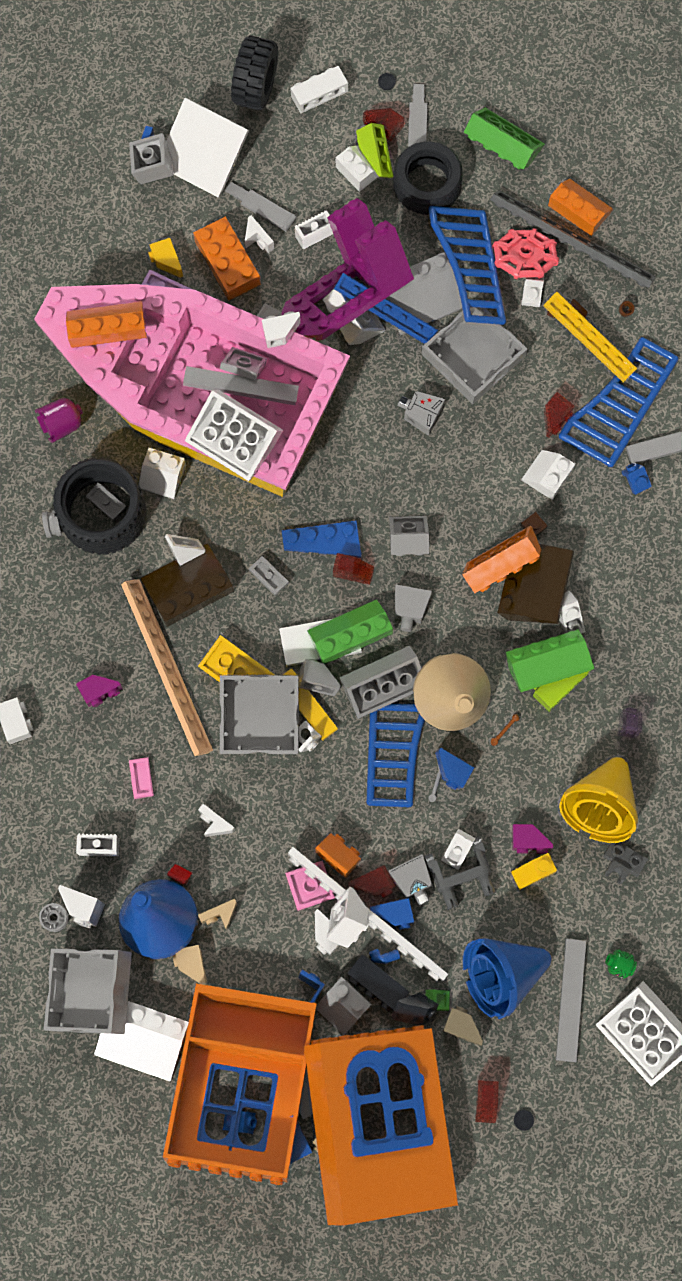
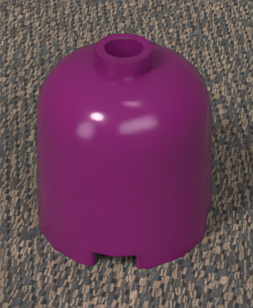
M68 398L58 399L35 410V413L39 414L36 418L43 433L48 432L50 438H48L50 443H54L69 435L81 426L82 409L79 404L75 405Z

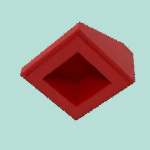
M177 864L167 873L169 878L184 886L192 875V872Z

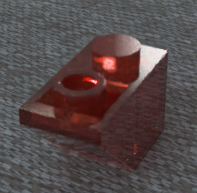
M391 108L365 110L363 112L364 125L366 126L370 123L384 125L386 139L390 142L404 127L405 118Z
M558 392L549 400L544 408L545 431L548 438L552 434L557 435L562 428L561 424L564 421L568 422L574 415V405Z

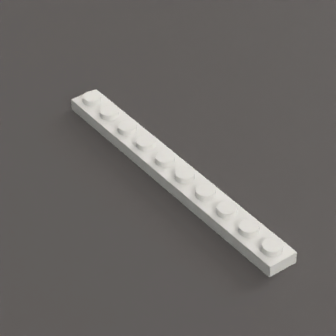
M294 847L288 852L290 856L288 860L297 867L301 865L305 868L304 873L311 879L317 878L321 882L319 885L327 892L332 890L336 894L335 898L337 900L346 892L343 887ZM368 909L369 927L373 930L378 928L382 932L381 936L389 943L391 941L395 942L398 945L397 949L405 956L407 954L411 955L414 958L412 962L419 968L424 966L428 969V975L435 981H438V979L443 981L448 973Z

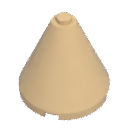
M457 653L439 655L429 660L418 672L413 685L415 706L419 714L430 725L446 731L461 730L478 721L488 707L491 694L490 682L484 669L470 657Z

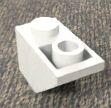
M287 312L277 317L268 316L262 320L267 348L287 344L300 324L299 312Z
M569 590L565 592L559 620L565 633L579 629L582 634L585 632L579 603Z

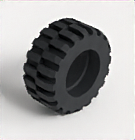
M252 35L245 37L244 41H242L232 77L231 100L234 104L254 110H262L266 106L274 84L278 63V46L274 41Z

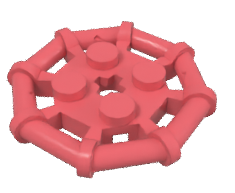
M533 228V230L510 229L506 235L500 240L495 241L492 245L495 254L494 264L497 268L503 269L517 280L518 278L529 277L543 278L545 273L559 263L556 251L557 242L538 232L536 228ZM548 249L550 254L545 253L544 250ZM502 251H507V255L502 256ZM543 261L547 262V263L544 264L542 267L540 266V263H541V262H543ZM510 262L514 264L515 266H517L516 269L507 263Z

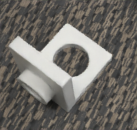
M304 721L299 726V742L302 744L298 749L300 752L312 751L318 745L317 741L322 737L307 721ZM304 728L308 729L311 733L307 740L301 737V731Z

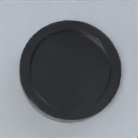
M384 73L378 79V85L383 90H391L396 84L395 77L390 73Z
M520 1110L514 1116V1124L519 1130H529L534 1124V1117L531 1112Z

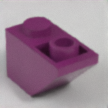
M91 675L76 683L88 707L99 706L103 703V699L107 697L113 698L120 694V690L123 689L118 681L96 675Z
M533 824L512 825V850H517V854H528V850H536V854H547L548 851L553 849V844Z

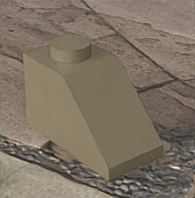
M456 1006V1009L451 1008L443 1032L482 1046L483 1040L472 1016L467 1014L468 1010Z

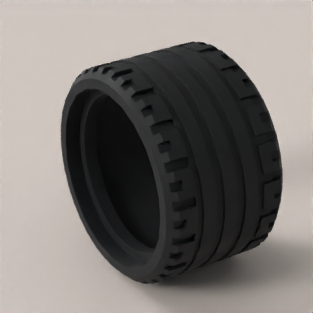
M94 457L89 460L84 459L85 461L77 462L78 464L72 465L70 469H67L57 482L53 495L55 501L53 502L54 511L65 535L76 547L82 548L83 551L90 552L91 554H113L116 551L123 550L124 547L127 548L140 535L146 519L145 500L135 475L122 463L119 464L116 460L104 459L103 457ZM98 482H110L122 487L130 495V506L123 520L116 526L104 531H90L81 528L73 522L71 518L72 504L78 493L85 487Z

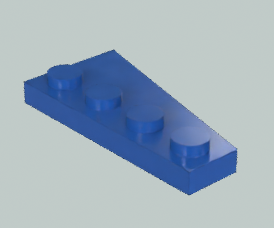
M356 521L282 530L283 546L286 551L313 552L355 558L362 557Z

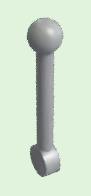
M440 769L438 770L432 794L428 797L430 802L436 800L435 794L441 777Z

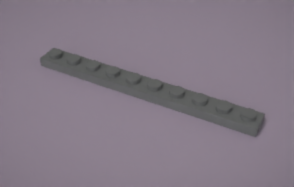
M498 190L493 194L491 201L497 207L509 210L515 217H522L528 224L540 227L544 233L556 236L562 243H569L575 250L585 252L591 259L605 263V266L609 269H616L621 272L622 276L634 279L642 287L649 288L653 284L656 276L506 193Z

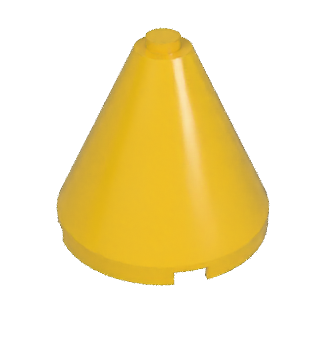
M611 758L564 792L559 808L562 817L568 825L578 833L580 829L590 833V839L600 842L618 843L631 838L638 825V815L629 766L623 758Z

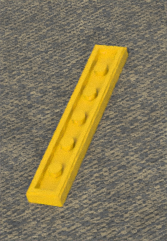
M558 292L543 305L623 383L637 369Z

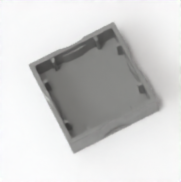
M470 307L471 315L493 316L486 308ZM463 310L451 324L441 329L422 346V355L472 404L477 402L526 357L527 348L510 331L499 324L466 322Z
M220 675V754H249L254 752L298 754L299 675Z
M51 949L48 977L49 993L46 1001L44 1031L125 1035L132 952L121 950L83 951L77 949Z

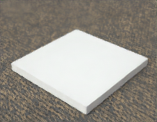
M184 98L166 141L173 161V174L220 198L249 130L188 98Z

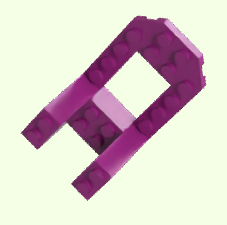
M358 198L351 200L348 204L327 217L345 263L323 276L314 284L309 285L297 295H294L284 304L281 316L287 312H299L300 324L295 332L307 338L324 340L414 280L396 228L386 220L374 226L367 205ZM342 273L351 278L357 276L370 287L328 316L314 305L334 289Z

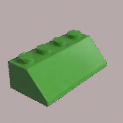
M486 107L472 114L464 130L469 139L482 143L485 149L493 150L498 153L501 159L509 160L513 163L514 167L523 170L530 166L545 145Z
M374 600L311 628L307 632L321 662L327 664L392 635L393 627L382 606L377 600Z
M579 629L506 652L509 671L520 692L594 669L585 639Z

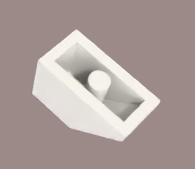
M317 909L315 911V941L318 943L316 948L324 955L326 953L331 955L340 945L327 940L329 919Z

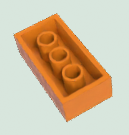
M226 216L193 232L197 247L228 301L261 285L260 275Z

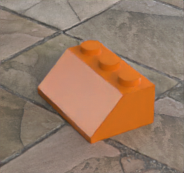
M571 179L562 182L551 194L548 204L553 210L591 236L613 211V208Z

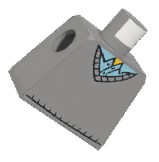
M422 854L388 871L389 876L406 899L415 896L419 905L430 900L425 890L430 888L432 884Z

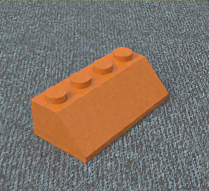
M142 301L66 312L67 336L71 348L147 338Z
M530 525L467 562L462 575L474 593L486 591L491 587L490 584L503 581L509 573H517L523 568V565L528 562L532 564L539 559L541 547L532 526Z

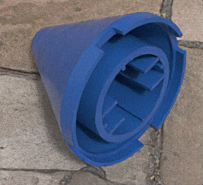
M163 879L151 880L136 887L126 897L119 913V929L125 943L138 955L149 957L150 959L167 958L185 948L193 938L192 934L198 923L197 906L189 892L181 885Z
M486 938L471 941L467 944L463 953V970L468 969L470 980L466 981L472 998L486 1015L491 1018L497 1016L498 1019L513 1013L551 964V955L543 948Z

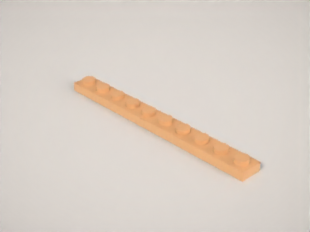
M140 579L123 582L121 584L194 756L210 753L213 751Z

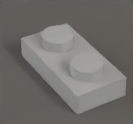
M97 483L86 495V498L113 522L127 509L122 502L100 483Z
M263 556L249 568V571L274 596L278 595L289 584V581Z

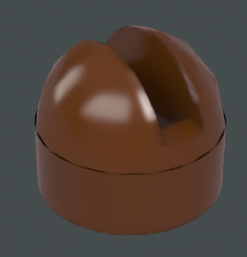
M630 301L621 303L619 306L620 315L628 317L633 314L635 309L633 303ZM628 306L629 309L623 312V309Z

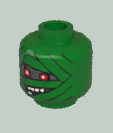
M617 949L606 957L605 964L610 974L623 979L634 974L637 962L632 954Z

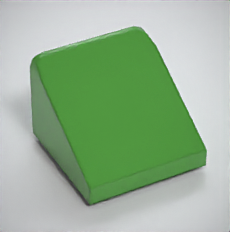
M425 990V996L439 1004L436 1011H449L450 991Z

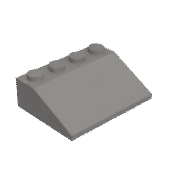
M444 252L411 266L410 269L414 280L386 298L427 324L463 309L454 272ZM397 328L400 336L406 334Z

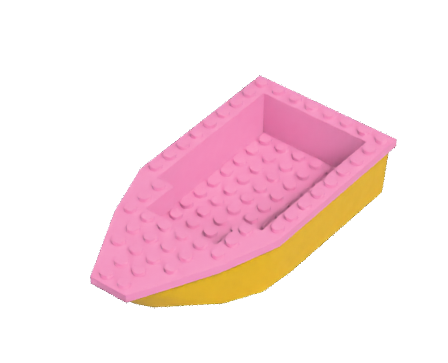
M140 284L51 287L35 317V322L85 383L110 404L132 428L162 445L281 497L286 493L289 483L350 360V355L296 332L293 333L287 344L267 348L262 327L263 318L192 289ZM143 302L147 338L71 348L66 327L67 311ZM232 347L267 358V363L257 379L299 386L296 405L225 393L283 429L274 448L250 481L185 442L188 433L211 393L210 390L183 386L186 366L234 374L220 369L221 362Z

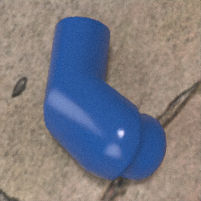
M378 949L369 952L370 960L373 963L387 964L400 959L397 949L380 955Z

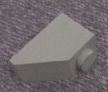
M305 659L300 667L299 688L335 696L340 689V684L325 664L319 663L314 659Z

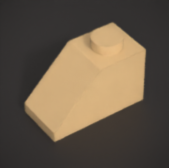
M199 945L183 948L176 955H173L175 967H178L181 972L199 984L208 985Z

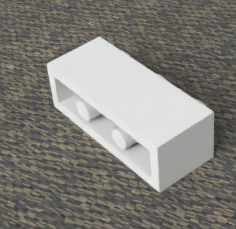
M339 66L329 68L324 73L314 75L308 80L296 83L291 87V97L300 113L348 92V82Z

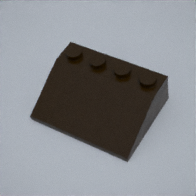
M208 543L203 545L205 549L204 554L180 566L177 560H174L141 578L167 627L234 592L232 583Z
M539 544L541 553L536 562L532 564L528 562L523 565L519 572L514 574L511 572L506 575L497 613L509 621L558 624L573 560V550Z

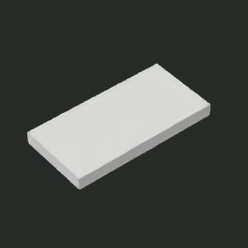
M329 620L279 629L286 667L303 664L305 659L320 661L307 630ZM361 648L347 655L362 653Z

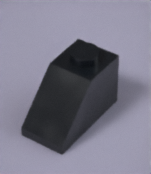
M419 992L398 1000L392 1019L419 1026L425 1025L435 1020L439 1004Z

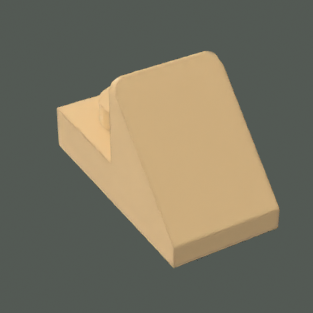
M233 899L199 914L201 923L210 925L218 921L217 917L221 916L224 926L228 930L237 902Z

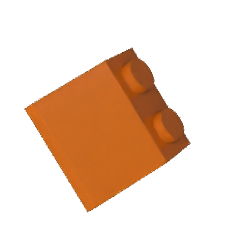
M330 833L315 848L316 854L346 879L361 861L360 853L352 846L349 849L344 844L345 840L338 834L334 836Z

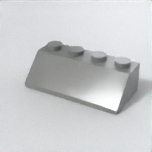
M408 646L340 677L344 691L357 718L359 719L413 694L414 681L421 666L417 655Z

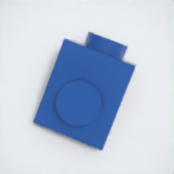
M632 463L626 466L625 470L621 471L622 475L626 476L633 494L636 495L652 487L644 466Z
M241 1111L238 1132L253 1134L257 1124L256 1113ZM225 1114L223 1130H230L232 1120L230 1115Z

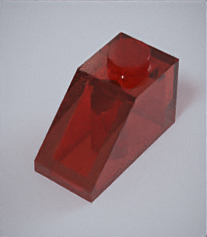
M337 553L333 577L370 585L374 566L357 557Z
M385 865L349 882V886L355 890L376 897L381 895L382 898L392 894V889L395 888Z
M477 1080L475 1122L496 1123L499 1081Z

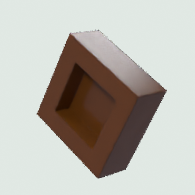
M536 512L521 523L523 529L531 525L536 536L548 527Z

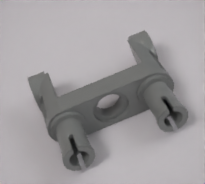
M480 836L476 837L473 843V851L479 866L443 879L438 862L434 860L432 853L424 856L437 890L443 895L447 910L459 906L453 889L455 886L464 884V882L467 883L477 879L481 884L484 896L496 893L490 877L492 872L485 856L486 852Z

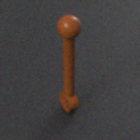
M514 714L512 720L497 737L491 739L490 743L492 746H496L498 740L512 724L519 721V715Z

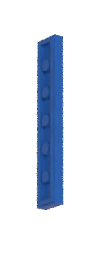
M342 273L333 290L351 300L363 293L368 287ZM386 298L368 310L423 344L427 343L438 331Z

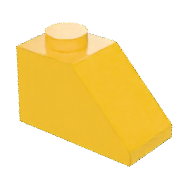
M167 238L150 244L151 251L148 252L151 263L155 262L158 269L179 278L183 277L182 268L171 239Z
M549 853L513 870L511 874L520 890L555 874L557 869Z

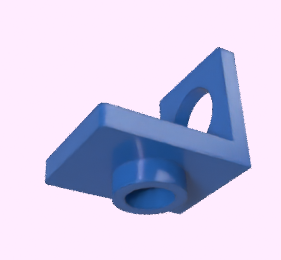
M302 970L298 978L317 990L310 1003H314L325 984L315 974H308Z

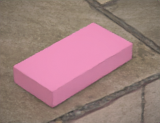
M149 758L129 760L134 799L154 796Z

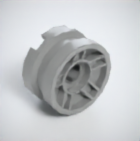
M53 510L51 513L47 511L42 512L46 537L50 538L52 535L62 536V527L55 511Z
M47 904L40 911V924L50 932L61 931L68 924V913L59 904ZM56 914L58 917L57 920L52 921L50 915L53 916Z

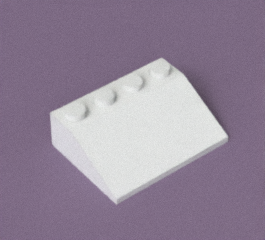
M212 390L185 442L250 481L274 448L283 429L222 391Z
M644 981L596 1024L650 1086L654 1085L682 1061V1023Z
M128 1001L125 1035L100 1034L95 1055L171 1081L186 1038L189 1022Z

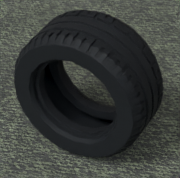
M431 141L415 143L407 147L396 160L393 175L395 195L408 210L422 215L429 214L428 209L430 206L451 207L457 200L461 190L463 176L461 162L454 151L443 144ZM433 165L444 172L447 182L440 189L427 192L415 188L409 181L408 176L418 166Z

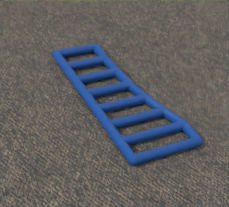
M430 206L428 211L431 226L454 272L462 303L464 320L470 323L504 325L506 317L497 269L494 264L495 258L486 212L484 210ZM437 214L479 217L481 225L442 222L437 220ZM441 229L482 232L484 240L445 237ZM450 245L485 247L486 255L455 253ZM457 260L488 263L489 270L460 268ZM462 276L491 278L492 286L464 284ZM466 291L494 293L495 301L468 299ZM470 307L497 309L498 317L471 315Z
M644 337L639 339L627 359L632 364L636 361L660 374L656 383L636 372L629 376V378L651 389L647 398L620 384V379L615 375L596 397L567 420L559 433L561 440L609 467H613L678 361V356ZM643 346L669 360L665 369L639 355ZM614 388L642 404L638 413L607 395ZM599 402H603L633 419L629 428L593 408ZM587 413L624 434V436L618 443L582 423L579 419ZM572 426L615 449L611 457L608 458L569 436L568 433Z
M391 703L378 709L380 711L418 712L415 704ZM378 710L370 713L366 803L369 806L412 807L417 750L425 720L419 714L416 723L377 722ZM377 729L414 731L411 742L377 741ZM376 748L410 750L408 761L376 760ZM375 768L407 769V779H375ZM375 787L406 788V799L374 798Z

